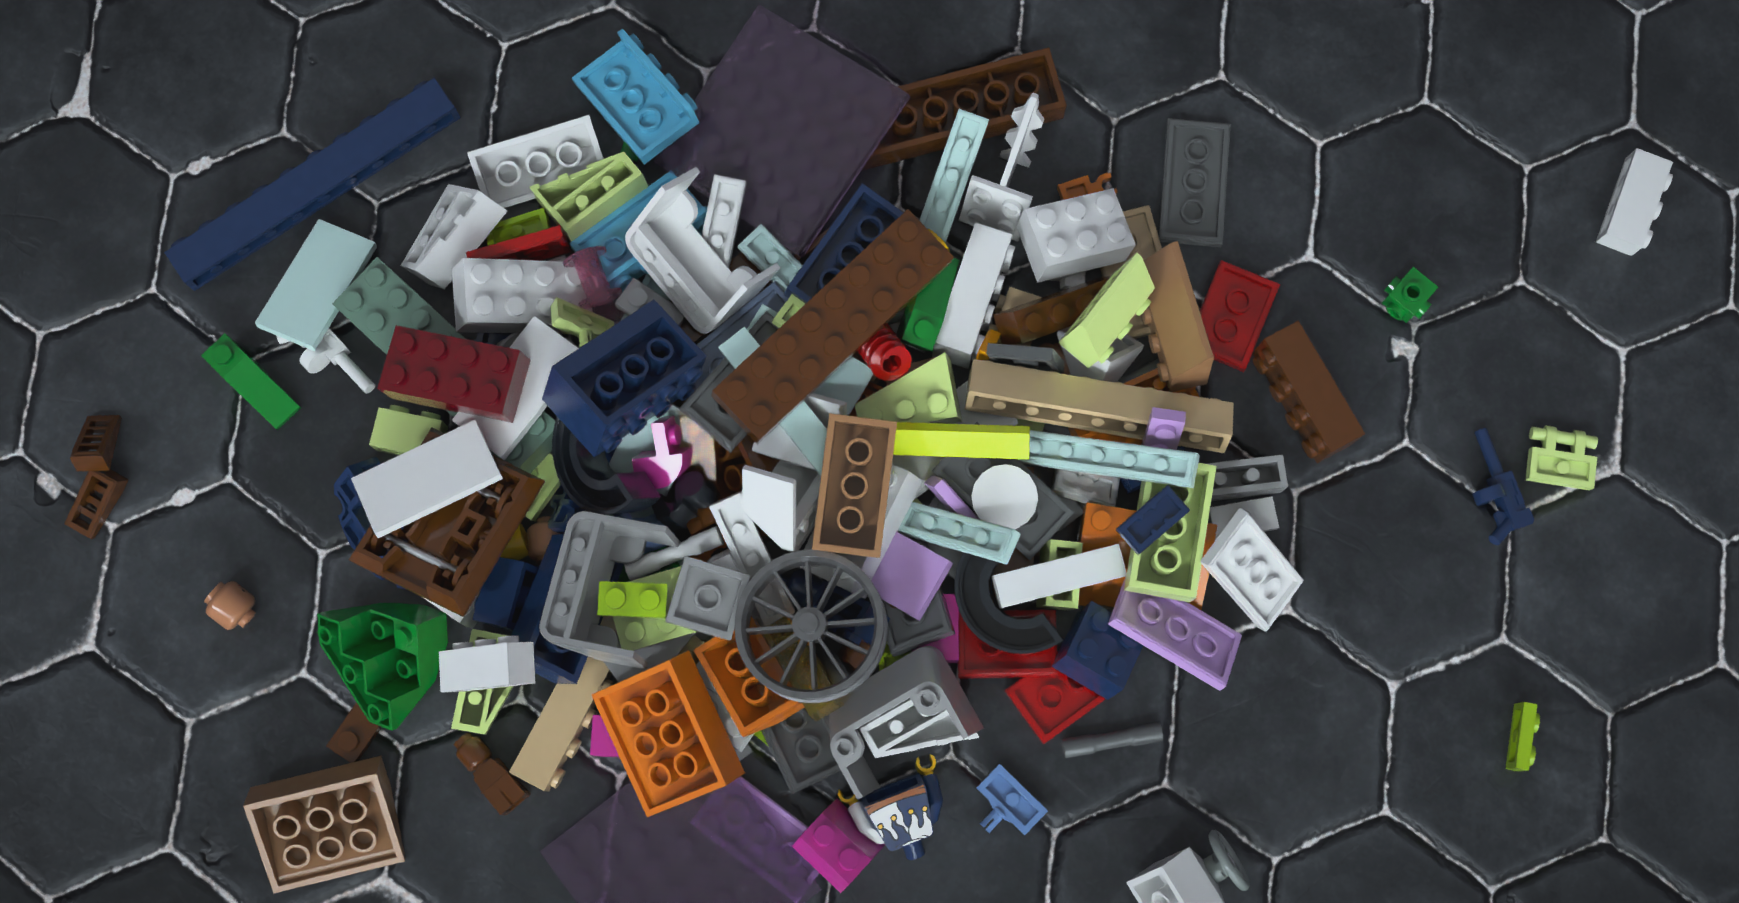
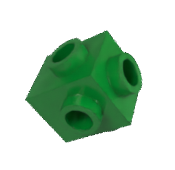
M1412 267L1402 279L1396 276L1384 289L1388 296L1382 301V304L1386 306V311L1397 320H1403L1407 323L1414 315L1420 319L1432 305L1427 300L1436 291L1438 286L1415 267Z

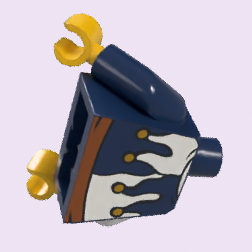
M931 754L929 755L932 764L930 768H922L919 757H917L915 768L918 774L876 789L862 797V802H858L855 795L850 799H845L842 791L838 790L840 800L849 804L848 811L859 832L876 844H885L889 851L903 848L907 860H915L925 854L921 840L934 834L932 825L939 820L943 803L938 777L936 774H933L936 759Z

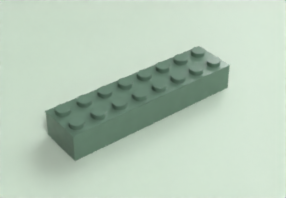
M378 257L332 303L386 355L396 325L466 339L460 332H456V328ZM446 410L453 417L458 413ZM545 410L505 460L530 474L552 451L555 420ZM491 451V453H492L494 456L500 458V457H499L498 455H496L493 451Z

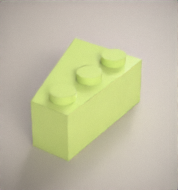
M625 152L586 165L587 169L568 175L565 173L559 175L558 180L541 186L538 183L529 187L542 208H545L556 225L561 226L570 242L648 187L643 173Z
M945 352L855 404L856 415L862 418L910 423L953 424L963 422L951 359Z
M472 629L469 642H473V647H475V640L496 639V644H498V637L509 635ZM514 686L459 692L451 728L486 735Z

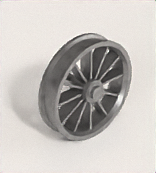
M800 550L787 553L772 560L752 577L739 599L735 614L734 630L740 656L746 667L759 682L772 692L788 700L800 703H824L848 695L871 676L884 653L888 634V622L880 594L869 577L857 565L832 552ZM811 565L836 568L817 608H814ZM800 566H805L807 607L804 608L800 607L780 576L784 572ZM842 572L850 575L862 586V588L824 614L822 613ZM775 578L778 579L798 609L795 615L758 598L765 587ZM865 594L868 595L873 608L874 618L827 622V620ZM755 603L792 620V625L749 628ZM874 625V634L869 651L828 632L829 628ZM794 631L793 635L759 658H755L750 635ZM825 637L866 655L857 669L848 677L824 643L823 639ZM801 639L780 682L772 679L762 669L761 665ZM809 642L812 690L788 687L786 685ZM820 642L843 677V680L820 689H818L815 645Z

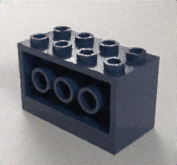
M653 299L554 364L551 368L542 400L592 456L596 457L603 451L607 453L613 451L622 442V438L629 433L632 435L639 433L653 416L657 418L663 416L676 400L684 401L689 398L696 390L694 386L696 381L703 374L702 367L707 356Z

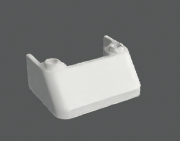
M695 167L659 188L626 232L625 241L629 251L693 328L700 333L707 334L720 326L755 297L781 267L775 263L758 275L747 266H740L733 272L730 271L692 225L697 218L698 208L694 198L687 192V188L700 173L698 168Z
M812 393L805 400L806 404L826 429L828 427L829 413L847 415V402ZM782 460L778 462L772 472L745 465L742 469L743 490L740 495V505H743L744 513L781 549L790 552L799 551L815 526L821 476L815 470Z

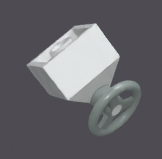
M1211 830L1208 838L1214 853L1202 859L1188 847L1153 863L1126 883L1138 903H1225L1218 885L1220 881L1229 876L1233 883L1242 891L1249 889L1250 882L1245 869L1230 844L1219 831Z

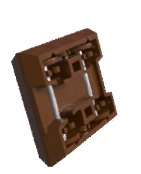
M431 427L421 445L445 433ZM493 455L503 477L502 480L407 524L403 529L399 528L380 538H377L370 525L349 558V561L464 617L545 481Z

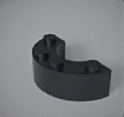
M558 417L556 418L552 439L554 465L564 491L576 505L587 512L609 515L639 512L651 507L661 498L645 472L615 473L610 468L605 451L593 457Z
M963 552L955 575V597L963 620L978 638L996 649L1017 654L1040 652L1064 640L1044 612L1033 618L1019 619L1007 615L999 609L991 594V576H993L994 570L1000 562Z

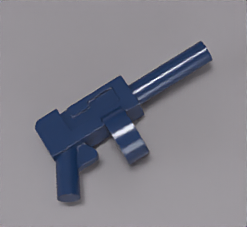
M1483 428L1475 431L1474 434L1488 466L1491 478L1486 480L1489 487L1473 493L1472 496L1476 506L1495 501L1498 511L1493 513V517L1497 527L1489 535L1488 539L1492 544L1500 545L1511 531L1533 524L1534 517L1530 507L1526 508L1524 505L1525 502L1512 470L1504 473L1488 430Z

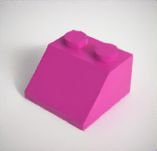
M836 799L792 845L840 893L844 891L885 846V844L874 843L859 832L848 808L839 799Z

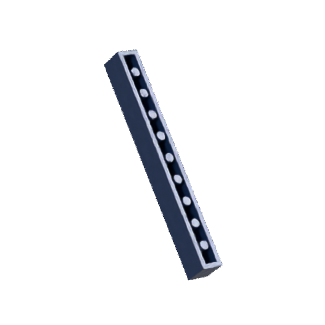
M435 78L430 81L420 82L414 87L413 92L403 98L394 99L387 105L385 110L376 116L366 117L361 121L360 126L351 132L338 135L331 145L323 150L312 152L308 155L306 161L297 167H290L284 170L277 180L269 185L265 184L254 190L252 196L243 202H236L230 205L223 215L215 220L211 219L199 226L198 231L189 237H182L176 240L171 245V248L164 253L183 282L196 291L461 117Z

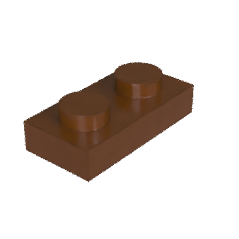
M356 702L326 747L350 763L357 762L361 759L382 727L369 722Z

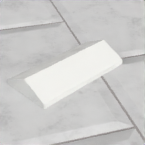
M589 115L467 152L480 192L503 208L535 199L534 194L529 188L530 186L538 183L541 186L558 180L559 175L565 173L568 175L587 169L586 165L604 159Z

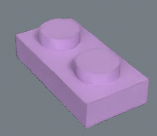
M1152 407L1141 445L1177 450L1185 425L1186 412Z

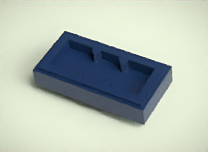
M1167 485L1116 528V531L1134 552L1139 555L1183 518L1190 509Z

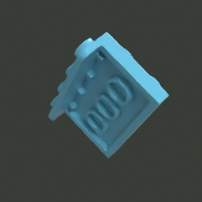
M621 29L617 32L621 41L574 75L572 80L645 165L700 123L694 112L698 107L687 93L683 95L679 93L678 89L680 87L670 73L663 75L660 71L662 67L652 53L646 55L642 51L645 48L634 33L629 36Z
M672 170L569 243L580 260L589 263L590 272L611 297L618 293H623L633 278L638 279L644 274H648L629 251L625 235L659 188L677 178ZM687 188V192L694 198L698 208L697 218L692 225L702 236L707 206H702Z

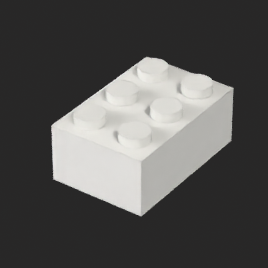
M1114 188L1026 208L1016 225L1037 283L1125 262L1136 245Z

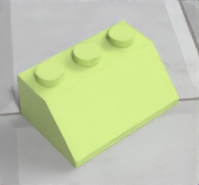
M1138 253L1134 254L1111 275L1058 342L1087 368L1097 361L1102 364L1107 360L1115 349L1111 346L1116 338L1121 340L1133 327V324L1129 322L1135 314L1140 316L1152 302L1148 297L1155 287L1142 256Z

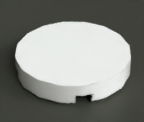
M1008 464L993 466L982 472L975 481L971 494L973 509L980 520L1012 529H1017L1029 521L1035 513L1038 502L1037 487L1030 475L1021 468Z

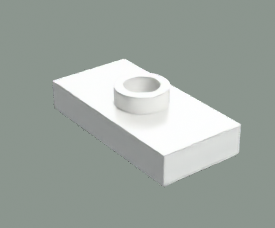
M1055 468L1051 490L1058 496L1085 504L1088 502L1115 507L1120 478Z
M1272 496L1210 507L1209 521L1212 524H1217L1215 540L1239 508L1247 511L1264 532L1279 529Z

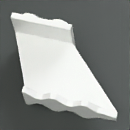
M1032 93L1025 105L1013 110L1011 117L1018 127L1009 129L1005 136L1006 141L1012 148L1001 151L999 156L1008 160L1000 185L972 175L959 221L974 226L976 222L1012 234V240L1019 241L1020 235L1016 225L1024 210L1030 208L1033 196L1008 188L1016 165L1020 164L1029 168L1031 163L1025 152L1035 149L1038 141L1031 131L1042 128L1044 117L1038 110V94Z

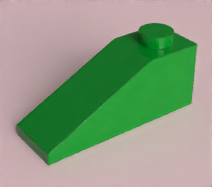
M954 258L947 268L907 304L896 333L902 343L923 351L933 350L944 321L959 263L958 259Z
M224 333L201 355L275 429L278 430L301 408L227 334Z

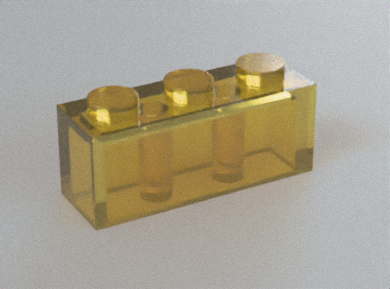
M783 616L767 627L792 625V620ZM794 631L763 634L772 649L793 635ZM801 639L775 656L784 672ZM807 643L789 679L793 688L812 690L809 643ZM816 657L818 689L831 686L830 679ZM841 698L824 703H802L809 716L815 722L844 706Z

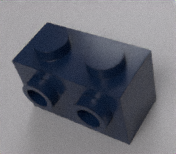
M826 580L822 582L813 597L814 608H817L829 584ZM835 586L822 613L824 614L852 593ZM859 598L827 620V622L874 618L872 605L868 601ZM874 625L839 628L844 631L842 634L844 638L858 646L861 641L869 645L872 643ZM829 628L828 630L836 633L838 628Z

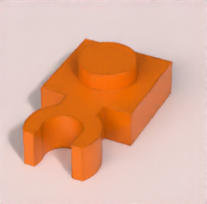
M1104 173L1097 178L1096 182L1091 183L1088 175L1058 184L1057 190L1060 199L1065 200L1104 191L1102 184L1111 181L1112 176L1111 173Z

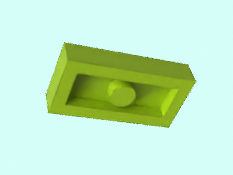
M543 207L498 222L486 237L488 246L551 228L547 211Z
M599 581L597 615L666 619L668 585Z
M1528 702L1514 704L1506 769L1518 772L1529 771V766H1532L1535 761L1536 748L1532 746L1533 735L1538 731L1540 725V714L1536 713L1537 704Z

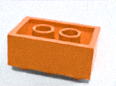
M751 616L749 628L760 627L759 623ZM735 630L731 641L714 637L693 650L742 737L774 726L807 707L805 703L788 700L777 695L752 675L738 651ZM765 634L750 635V642L756 659L772 649ZM777 655L761 665L762 669L772 679L780 682L785 668ZM789 679L786 686L796 688L792 680Z

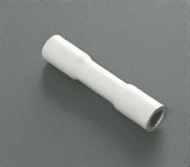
M715 526L690 536L687 540L680 542L678 547L670 546L657 552H650L643 555L635 563L624 564L626 573L631 581L660 570L664 566L680 561L685 556L699 555L724 545L723 538L718 527Z

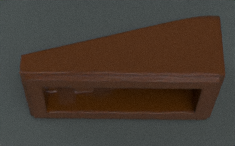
M120 415L87 416L70 457L77 472L110 470L122 420ZM93 433H104L100 435H93ZM93 441H101V443H91V442H93Z
M111 469L107 471H88L64 524L90 539H95L129 480ZM101 481L108 484V487L102 484ZM94 492H99L103 495V498L101 499L93 495ZM90 503L96 506L98 509L97 511H94L86 505ZM81 513L92 519L91 524L79 518Z

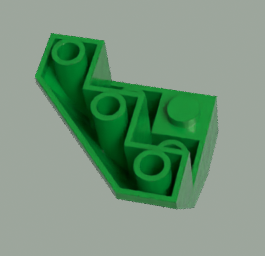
M385 602L318 613L319 644L368 721L391 731L397 729L436 680L439 671V651H445L448 644L446 613L421 604Z

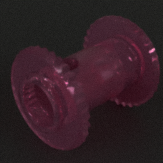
M604 246L584 248L568 256L563 261L564 267H575L586 295V299L578 303L580 308H596L610 303L622 294L621 288H610L599 257L607 252Z

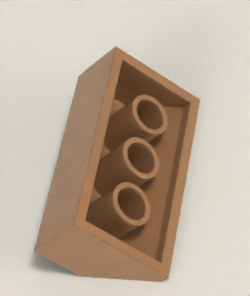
M1178 241L1143 260L1155 289L1148 297L1152 302L1141 314L1144 325L1149 324L1151 334L1148 336L1149 345L1152 353L1158 354L1160 363L1157 364L1158 375L1161 382H1166L1169 392L1207 384L1214 360Z

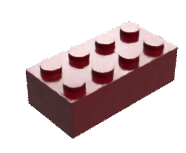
M396 325L377 389L391 399L513 423L531 360L517 349Z

